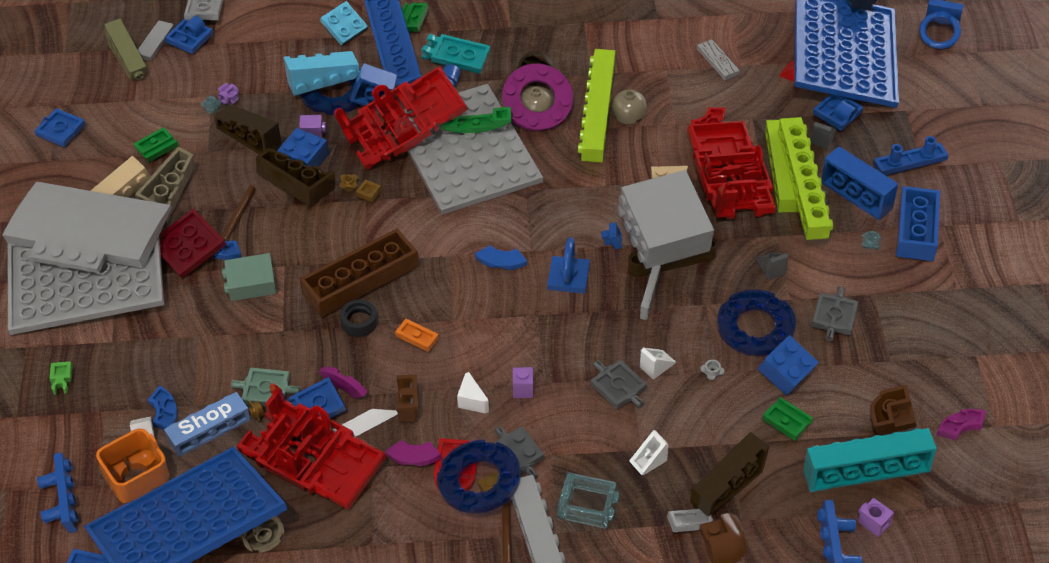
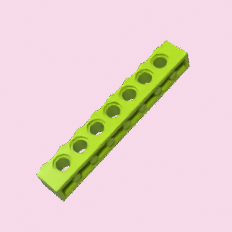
M802 117L782 118L779 122L778 133L806 240L829 238L830 231L833 230V221L829 219V206L825 205V192L821 190V178L817 176L818 166L814 164V152L810 150L811 142L810 138L807 137V126L803 124Z

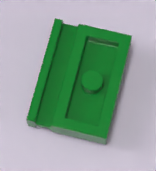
M404 3L402 11L409 32H419L429 9L427 3Z
M164 127L133 143L136 151L148 163L179 146L178 141Z
M781 397L762 416L763 421L794 441L813 423V417Z

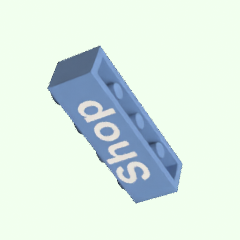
M235 392L194 414H190L185 419L171 424L164 431L168 443L179 458L251 419L248 407L239 394Z

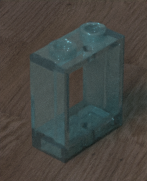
M567 472L557 506V518L607 529L608 522L613 521L615 509L612 508L613 503L617 504L619 499V491H616L617 482ZM574 488L608 495L603 512L570 505Z

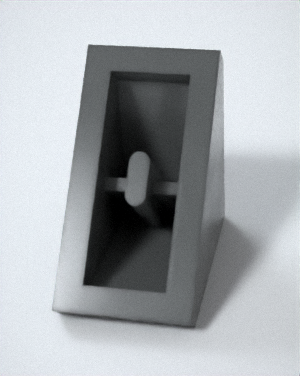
M814 122L811 143L828 149L838 129Z
M771 252L755 258L768 280L786 274L787 253Z

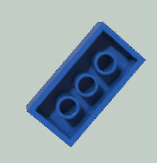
M839 146L825 157L821 179L823 185L879 221L893 209L898 188L897 182Z
M902 186L899 200L896 257L934 261L938 247L940 190Z

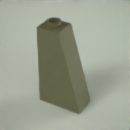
M121 19L104 24L107 44L131 82L147 76L146 65Z

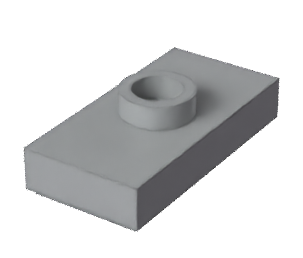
M699 509L668 511L667 514L673 532L700 530V524L713 521L711 515L708 517Z

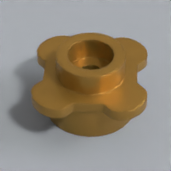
M356 174L340 176V188L345 191H353L358 187L356 183L358 176Z
M250 400L247 401L250 417L252 419L256 418L260 422V417L265 414L261 404L258 401L253 403Z

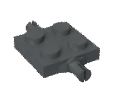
M841 286L837 287L836 295L823 293L819 295L812 327L827 330L825 336L827 341L829 335V341H833L835 332L851 335L858 301L844 297L845 287L843 286L842 290Z
M600 360L594 362L593 367L600 373L590 380V385L615 409H619L630 401L638 408L644 406L645 402L638 395L647 389V383L623 361L619 360L607 367Z
M501 425L496 427L494 431L500 438L488 445V450L508 478L511 479L518 474L526 473L528 476L533 475L537 479L538 474L534 471L533 467L538 462L544 460L545 457L524 427L521 426L508 434Z

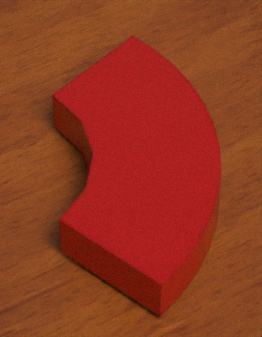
M709 107L703 117L691 120V125L722 123L725 119L726 108Z

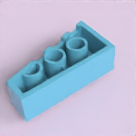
M352 51L335 52L326 56L315 54L314 57H306L305 55H298V58L284 57L287 82L293 96L356 79L360 72L359 64Z

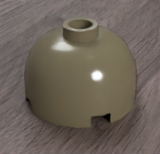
M541 86L529 87L520 96L523 105L533 112H544L549 110L554 104L552 94Z
M626 89L619 92L613 99L612 115L617 117V121L624 124H635L637 120L641 119L642 121L645 118L647 103L640 92Z
M277 516L272 517L260 526L243 533L241 538L244 546L249 551L258 550L259 553L272 550L280 543L282 533L284 535V527Z

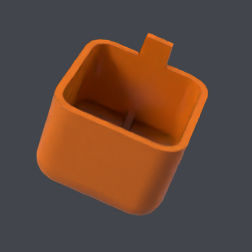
M135 429L101 447L96 453L103 477L123 504L129 503L169 481L170 474L164 454L159 449L153 435L149 434L145 429ZM125 462L128 463L132 470H146L129 481L123 482L125 475L129 472Z

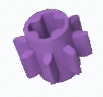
M225 83L218 88L219 93L217 96L223 104L228 103L231 105L239 100L237 97L239 90L234 84L228 85V83Z

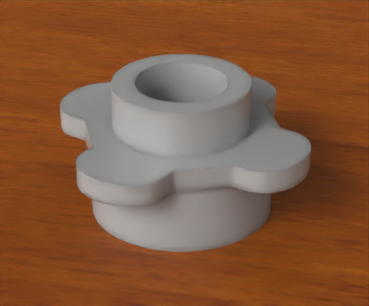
M708 360L705 365L701 366V372L705 373L709 380H714L718 375L724 374V368H721V364L717 360Z

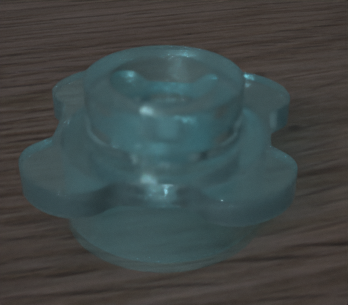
M210 95L205 101L200 103V106L204 107L206 112L213 113L219 109L222 102Z
M869 231L862 235L864 240L861 245L864 248H880L879 241L881 236L877 232Z

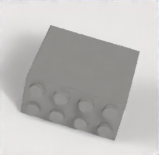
M686 170L621 188V195H619L620 204L617 207L620 217H623L625 229L631 234V243L638 250V259L640 263L643 262L646 269L710 251L714 229Z

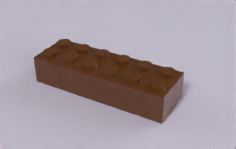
M396 228L299 278L301 292L320 317H323L348 302L356 300L419 267L418 251L401 231Z

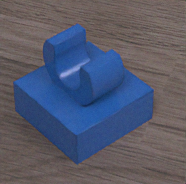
M617 222L610 223L609 230L601 232V238L605 239V245L613 244L615 249L623 248L622 232Z

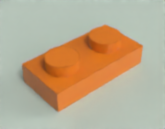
M405 319L395 331L396 337L427 352L439 340L438 333L408 319Z

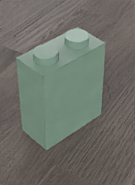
M270 253L224 260L225 268H222L223 279H227V282L224 283L225 294H229L230 301L276 294Z

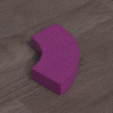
M322 367L318 371L324 379L329 377L334 387L344 390L353 399L364 397L367 393V390L351 376L346 377L340 374L339 369Z
M964 409L956 414L949 415L940 424L936 435L957 441L959 435L965 431L981 430L986 411L981 409Z
M401 440L385 451L392 461L404 466L406 464L424 466L442 458L430 441L422 445H410Z

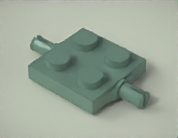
M250 368L248 376L244 381L232 380L231 388L243 389L241 399L246 405H248L247 401L250 400L252 403L258 401L261 406L266 407L265 403L272 395L269 388L271 383L282 389L284 397L287 393L296 394L300 392V386L288 385L289 371Z

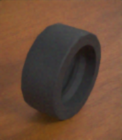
M360 299L345 304L340 312L342 329L353 337H362L372 333L377 327L378 322L375 306L371 302ZM358 312L366 313L370 316L369 320L360 324H353L347 319L352 314Z

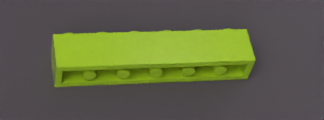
M766 120L765 137L778 212H799L778 133L780 120Z

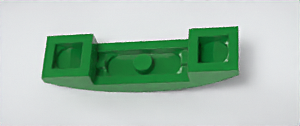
M511 107L493 108L492 114L457 116L439 126L440 129L457 133H479L494 130L511 122Z

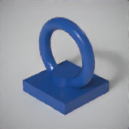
M929 0L926 17L922 20L919 28L923 42L935 49H946L953 46L961 35L960 20L964 4L943 0ZM934 21L940 24L953 25L954 34L952 38L945 42L933 41L926 32L928 23Z
M569 237L566 241L564 257L552 256L547 290L584 294L586 292L590 260L574 258L575 240L573 237Z

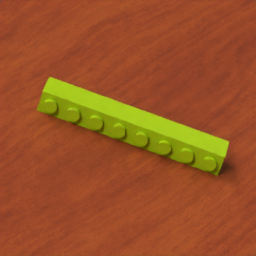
M595 49L594 56L590 57V66L592 68H589L588 78H591V80H587V90L589 92L585 94V103L587 105L584 104L583 115H586V117H582V128L584 130L580 131L582 143H579L578 153H581V161L603 163L615 67V50Z

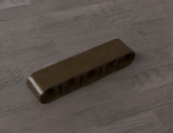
M715 237L712 238L711 248L708 252L660 265V272L714 260L717 256L718 240ZM638 251L629 255L628 273L631 276L641 277L651 274L652 268L646 269L643 262L640 263Z

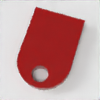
M439 438L438 452L442 458L435 462V486L440 492L449 496L463 495L475 483L480 441ZM451 482H456L459 484L455 488H450L448 486V484Z

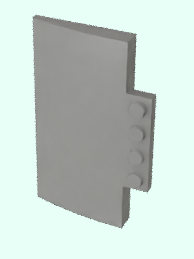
M36 182L18 206L2 235L8 244L32 248L28 257L31 261L94 273H100L105 262L144 269L172 207L168 204Z

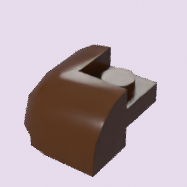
M907 385L879 392L880 395L870 404L874 429L880 435H889L900 430L917 427Z
M730 513L721 514L718 520L700 524L699 529L707 546L706 552L711 563H736L741 560V557L747 551L748 542L738 516Z

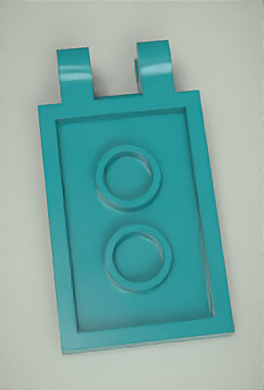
M429 34L427 37L428 43L421 50L423 52L421 58L424 60L431 58V62L443 65L452 64L459 69L481 74L490 52V46L441 34L440 37Z

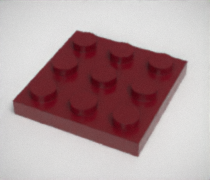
M194 208L159 234L161 257L181 279L227 245L225 240Z

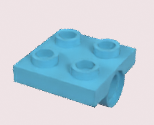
M347 1L320 19L321 23L341 46L365 31L368 27Z

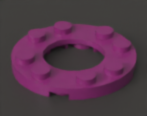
M529 64L518 68L508 77L503 87L502 102L504 107H511V121L528 131L542 132V130L556 128L568 117L573 103V92L566 77L557 69L544 64ZM529 83H545L554 92V104L549 110L544 112L530 111L521 102L520 94L522 89Z

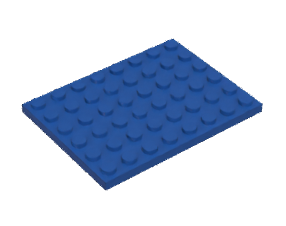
M795 0L794 86L897 108L899 104L895 9L873 4L871 10L853 8L847 0Z
M232 447L143 496L86 524L84 527L108 563H191L212 550L220 548L232 539L240 537L252 528L260 526L272 517L278 516L287 510V506L235 447Z

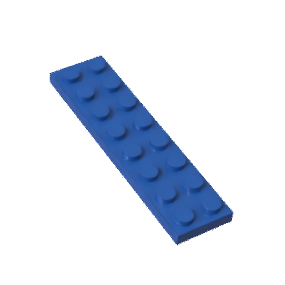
M364 0L383 70L397 75L394 88L406 81L411 84L422 77L400 1Z

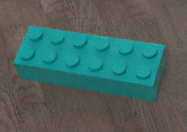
M929 428L894 432L883 436L876 435L871 438L854 439L841 443L834 442L823 446L816 445L807 448L803 474L810 492L921 474L931 471L937 448Z

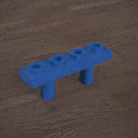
M927 136L924 147L903 152L900 144H894L891 147L890 155L875 158L873 164L879 172L888 175L946 161L949 155L943 145L937 143L935 137Z
M62 452L54 454V472L37 477L40 489L57 484L59 498L58 506L41 511V518L45 524L61 519V523L66 530L72 533L77 531L76 522H79V517L74 507L77 504V500L72 490L75 484L70 474L73 467L70 459H66Z
M825 500L817 512L818 521H821L820 537L824 540V558L827 559V563H862V557L859 555L842 554L838 531L854 532L856 528L855 519L837 518L833 500Z

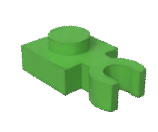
M71 361L51 363L50 381L54 395L57 394L58 388H63L64 394L68 393L66 382H71L73 366Z

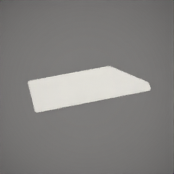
M371 409L342 425L351 429L356 437L396 416L398 413L396 410Z

